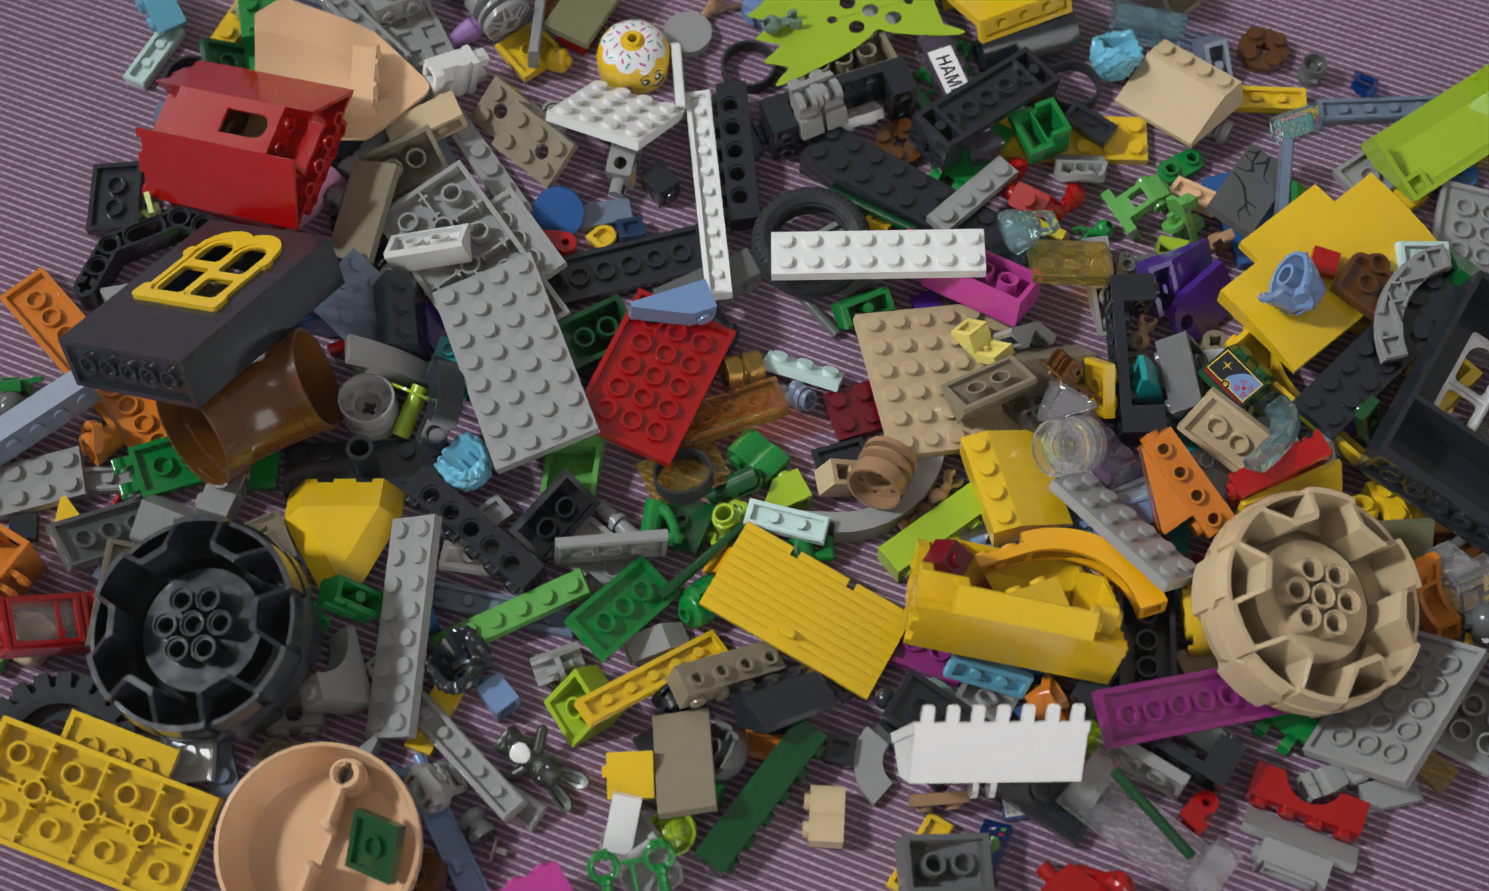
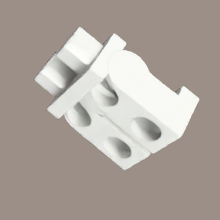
M467 44L461 46V49L424 59L422 75L428 81L430 88L429 93L424 97L426 101H430L436 98L437 95L451 90L455 96H462L466 91L469 94L476 92L477 83L486 81L487 74L483 66L489 64L488 54L483 48L472 51Z

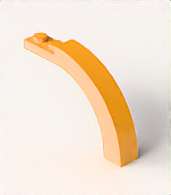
M1070 528L1033 529L1020 532L1019 544L1017 545L1016 543H1009L1002 546L1000 550L993 552L982 551L974 555L985 575L1041 560H1063L1082 564L1110 579L1127 597L1138 619L1165 612L1168 600L1164 592L1103 537L1094 533Z

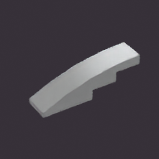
M352 334L345 338V363L365 367V373L381 375L390 383L409 388L414 383L429 390L428 384L423 383L430 365L429 363L403 350L375 340Z

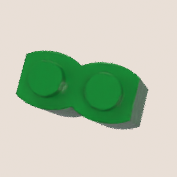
M749 426L727 449L728 461L737 470L750 466L764 471L768 477V482L765 486L767 488H770L772 480L780 472L790 467V457Z

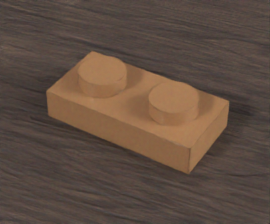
M967 790L908 795V804L910 807H916V812L934 811L933 805L945 804V810L962 809V803L969 802Z

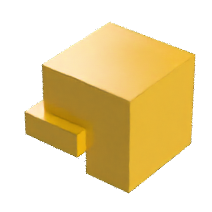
M653 751L606 752V766H602V778L607 779V800L609 802H612L614 791L643 797L642 801L656 800V775Z

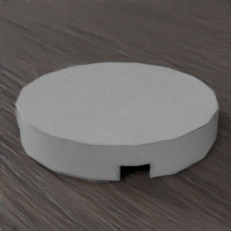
M685 11L677 13L667 20L664 25L663 34L666 36L670 48L671 43H680L682 55L684 57H693L700 55L710 46L712 27L703 15Z

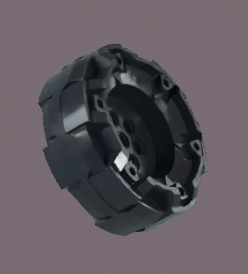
M190 515L175 518L173 525L149 535L128 553L121 551L104 572L93 594L98 600L91 622V653L86 657L96 686L108 702L114 704L118 711L130 722L155 736L181 744L204 745L230 739L242 742L256 736L285 715V705L299 689L309 666L312 663L318 662L323 636L322 612L314 604L311 588L299 564L283 547L261 531L240 522H231L223 516ZM217 597L216 603L211 606L212 600ZM190 599L188 605L184 607V603ZM228 621V626L222 631L224 623ZM201 622L200 628L195 632V627ZM174 623L173 629L168 633L169 627ZM212 646L211 653L206 656L207 650ZM185 647L183 655L179 657L180 651Z

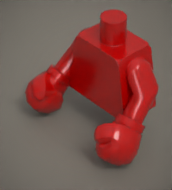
M1013 157L1008 161L1018 171V175L999 192L1000 197L1008 201L1006 207L1017 212L1018 210L1052 224V222H1059L1067 213H1071L1083 205L1086 198V191L1083 186L1076 184V182L1068 183L1064 197L1059 202L1052 196L1018 181L1024 177L1028 169L1029 163L1026 159Z
M1046 860L1035 871L1046 883L1040 891H1135L1134 880L1126 872L1120 870L1105 872L1081 864L1074 865L1073 863H1068L1059 872Z

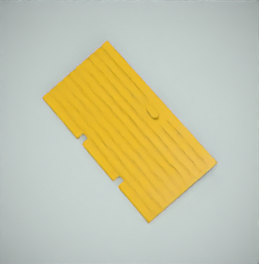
M748 521L699 604L867 700L907 628L901 626L904 609L858 583L854 590L847 588L846 586L850 578L802 551L798 558L791 556L790 554L794 549L792 545Z

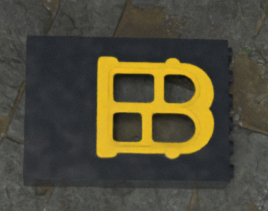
M209 220L58 338V341L74 379L79 386L199 409L345 283L330 236ZM227 268L244 270L246 272L243 274L227 273L224 271ZM210 282L229 284L221 293L212 298L195 295Z

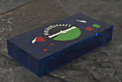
M985 818L979 833L989 834L993 877H995L1013 833V825Z

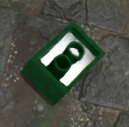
M618 294L558 321L577 371L596 367L602 360L628 310Z

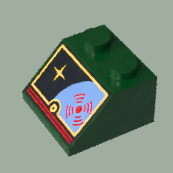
M1239 343L1225 348L1197 373L1211 388L1214 386L1242 409L1255 404L1276 382L1271 376L1272 372L1265 365L1259 364L1252 357V352L1246 346Z

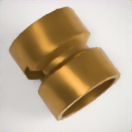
M758 350L742 352L740 357L732 354L726 355L723 358L719 372L726 390L741 388L744 382L748 386L765 382V366Z

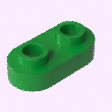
M1186 149L1161 162L1156 174L1161 181H1165L1170 187L1178 176L1189 179L1199 174L1204 164V157L1195 149ZM1167 169H1171L1174 172H1168Z

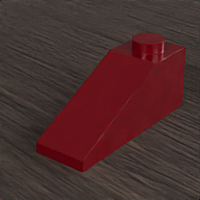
M935 539L922 562L932 563L934 571L969 577L971 586L993 590L975 556L957 539Z

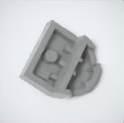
M1058 154L1053 156L1052 165L1056 181L1104 183L1106 180L1108 161H1105L1104 155Z

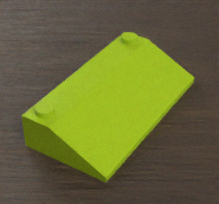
M1489 64L1359 145L1372 166L1412 203L1489 155Z

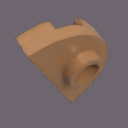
M1232 228L1223 232H1216L1207 237L1211 255L1215 253V250L1219 254L1229 251L1235 238Z

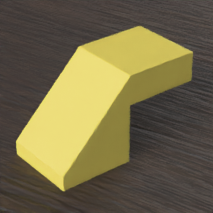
M967 318L950 331L952 337L978 363L988 365L1015 353L1012 343L992 339L987 321Z

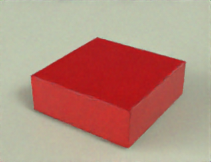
M1315 245L1312 249L1311 258L1320 276L1333 280L1336 276L1341 253Z

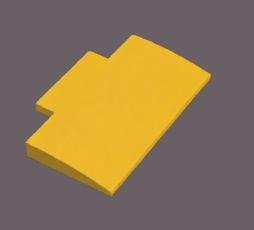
M1373 173L1367 175L1335 201L1314 184L1239 243L1238 248L1255 264L1221 289L1217 301L1294 374L1365 317L1329 291L1349 258L1358 252L1368 255L1381 253L1388 258L1390 262L1389 270L1394 273L1397 270L1394 245L1396 242L1437 240L1412 211ZM1315 245L1341 253L1334 279L1322 277L1326 293L1315 309L1304 312L1299 316L1292 314L1286 316L1278 307L1268 305L1265 302L1262 303L1258 300L1260 293L1268 292L1275 269L1290 253L1296 251L1308 252L1311 257L1312 249Z
M72 709L61 736L3 715L0 721V844L121 891H184L224 799L171 779L182 753L181 750Z

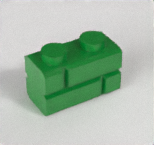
M875 286L831 304L839 329L845 330L855 328L853 323L855 314L895 311V306L887 286Z
M338 574L321 581L316 604L345 618H352L357 623L365 624L380 619L383 592Z

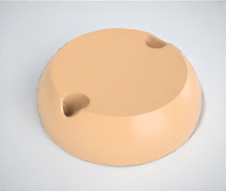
M312 742L292 746L273 754L250 770L230 794L221 812L214 841V863L221 891H412L419 875L423 856V830L420 815L415 801L404 782L388 765L372 754L354 746L334 742ZM350 768L345 783L343 785L341 782V778L344 772ZM363 807L406 825L397 883L387 885L345 866L354 809Z

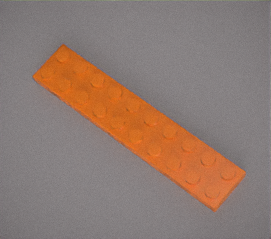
M40 267L0 295V301L60 371L65 374L71 369L58 338L86 316L46 270ZM95 389L101 401L92 406V408L106 424L110 423L118 430L127 448L167 437L158 415L155 400Z

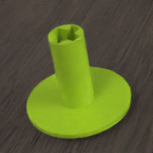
M391 382L393 387L408 393L391 433L409 440L425 401L428 402L429 390L414 383L409 390Z

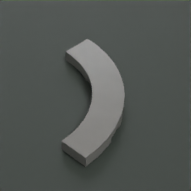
M1443 243L1424 249L1408 259L1393 273L1382 289L1374 316V340L1380 364L1404 360L1409 356L1404 338V323L1402 322L1404 311L1414 291L1423 282L1433 276L1448 272L1452 268Z

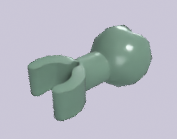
M792 9L784 17L766 16L762 22V28L765 33L774 35L782 27L801 28L802 19H795L797 18L798 10Z

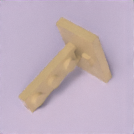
M1214 386L1177 426V430L1233 473L1263 458L1279 439L1276 434L1252 417L1255 404L1242 409Z

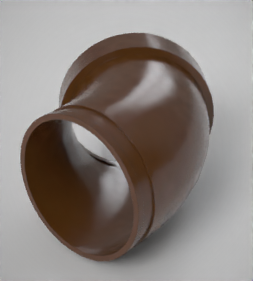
M302 327L286 333L199 409L156 401L163 429L179 457L200 480L218 489L228 486L249 473L252 464L290 445L319 435L326 430L336 429L339 427L342 419L338 405L339 388L331 364L317 339L307 329Z

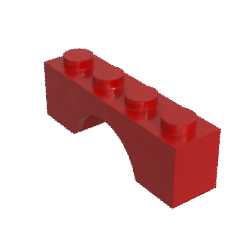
M1258 760L1252 770L1243 799L1249 801V804L1254 808L1261 810L1270 809L1277 812V815L1282 819L1289 821L1298 820L1305 823V827L1318 832L1322 830L1333 834L1335 839L1346 843L1350 841L1355 842L1360 836L1370 807V803L1345 793H1341L1338 798L1327 804L1314 805L1307 803L1297 797L1291 790L1286 770Z

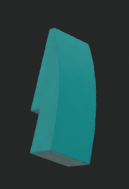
M1138 355L1134 365L1133 377H1130L1131 386L1135 388V402H1139L1140 405L1164 404L1159 371L1156 365L1145 355Z

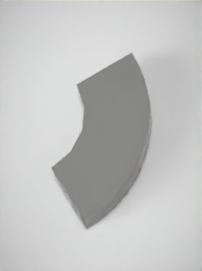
M867 726L856 744L853 760L854 773L860 791L874 807L892 787L893 783L885 774L883 767V756L888 749V744Z

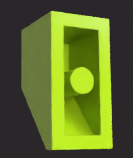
M798 468L792 471L785 470L772 480L765 502L804 510L812 506V493Z

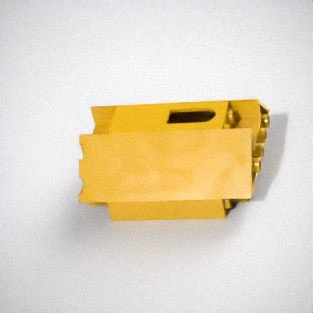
M918 538L914 558L911 557L910 560L911 571L907 581L906 604L901 626L907 627L903 644L1108 685L1121 660L1125 657L1128 646L1127 641L1124 639V633L1120 629L1123 612L1120 611L1116 595L1113 594L1112 586L1109 585L1106 576L1084 572L1081 564L1063 560H1041L985 575L993 590L974 587L970 585L969 577L934 571L932 563L922 562L934 541ZM957 539L973 555L982 551L993 552L1000 550L999 547ZM1045 575L1046 579L1057 576L1070 606L1008 594L1005 591L1021 584L1022 588L1030 586L1029 582L1040 576Z

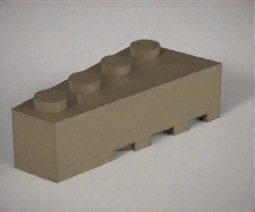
M879 29L855 49L818 69L823 72L830 70L835 77L898 56L884 31ZM810 73L798 79H800V81L809 79Z

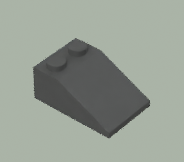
M988 833L902 835L894 843L899 891H995Z

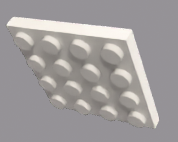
M595 80L549 109L546 113V121L639 151L682 120L684 109H676L673 103L659 102L653 100L651 96L637 95L631 93L627 88H615L609 86L605 81Z

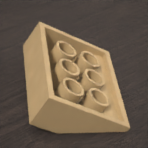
M1164 39L1146 54L1116 97L1115 104L1192 148L1243 104L1242 81Z

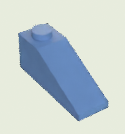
M702 279L630 302L628 315L630 319L687 326L697 323L703 325L715 318L717 304L706 279Z

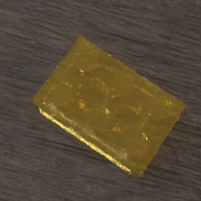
M1028 239L1026 248L1032 283L1105 286L1110 275H1113L1106 242Z

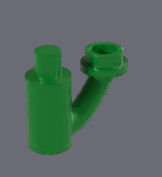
M646 498L641 531L659 530L663 516L670 530L668 532V542L682 544L686 535L680 533V528L672 509L663 500Z

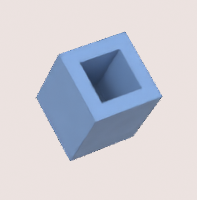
M500 672L493 676L488 675L484 677L476 688L479 699L498 723L521 707L519 696Z

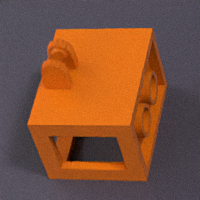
M0 524V595L2 597L25 596L48 567L28 540ZM8 538L15 541L20 546L18 547L17 545L13 544L12 542H10Z

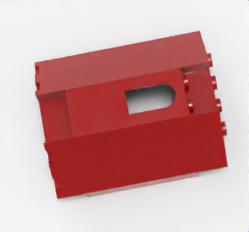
M202 60L195 62L193 67L182 68L172 73V76L169 78L156 80L168 92L167 98L153 130L136 127V137H141L142 151L138 152L140 171L144 172L145 175L142 196H144V192L149 191L151 198L167 201L174 207L190 208L238 224L285 230L286 228L298 230L303 215L310 216L313 207L317 204L322 185L327 179L331 163L335 159L340 141L345 135L348 123L344 120V115L354 90ZM229 110L264 116L268 122L265 132L256 138L220 132Z

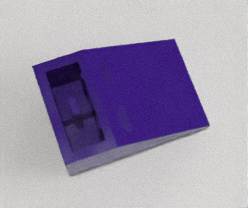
M1207 238L1135 263L1137 274L1154 273V280L1159 283V298H1156L1154 306L1148 312L1149 314L1158 318L1169 315L1170 305L1177 293L1213 263Z

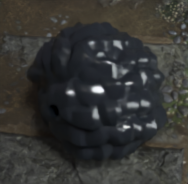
M466 624L465 626H459L458 629L452 628L447 636L441 637V641L436 646L431 647L432 653L428 654L424 668L428 673V679L437 686V690L455 696L478 687L482 680L481 675L492 667L493 659L484 638L476 629Z

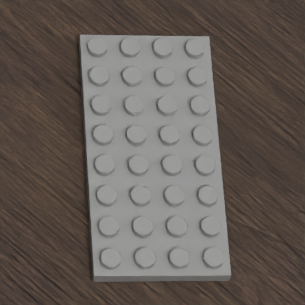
M531 252L432 292L459 369L464 375L466 389L498 475L600 433Z

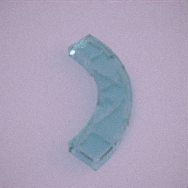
M1270 391L1252 405L1256 414L1263 415L1271 420V426L1269 429L1270 436L1264 439L1252 453L1244 458L1243 463L1248 470L1261 473L1266 472L1290 449L1300 431L1301 418L1296 405L1286 395Z

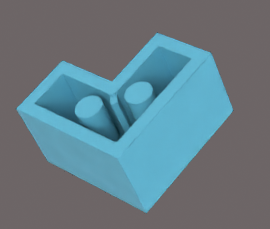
M135 0L140 14L145 13L147 16L145 20L152 33L156 31L159 37L187 25V21L176 0Z

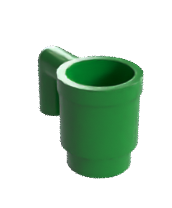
M826 536L823 551H815L813 543L789 538L787 541L788 544L794 547L790 555L798 558L801 551L820 562L832 561L835 558L833 536Z

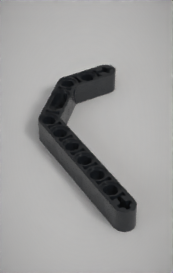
M179 206L106 234L100 238L74 282L73 291L84 308L89 310L96 309L103 303L100 288L113 286L125 264L182 242L209 220L235 222Z

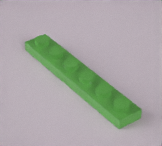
M578 568L429 636L428 641L431 647L436 646L441 641V637L447 636L452 628L458 629L459 626L467 624L477 630L484 638L485 643H489L592 596L583 571L581 568Z

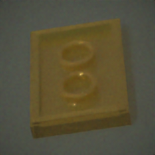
M711 436L682 446L699 449L710 458L714 472L713 486L725 482L730 472ZM647 459L636 463L637 471L650 498L663 500L666 504L670 503L664 500L656 491L653 479L655 462ZM678 460L672 462L670 468L665 467L661 471L658 482L663 487L672 491H688L698 487L706 480L709 469L703 463L696 460Z

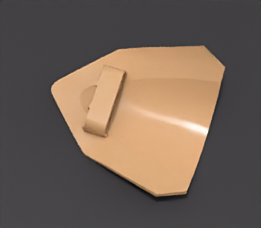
M276 0L255 13V71L354 90L344 115V120L348 124L345 135L341 140L370 139L402 116L429 93L428 81L377 33L368 28L294 0ZM250 114L244 137L256 138L261 136L267 129L268 122L266 117Z

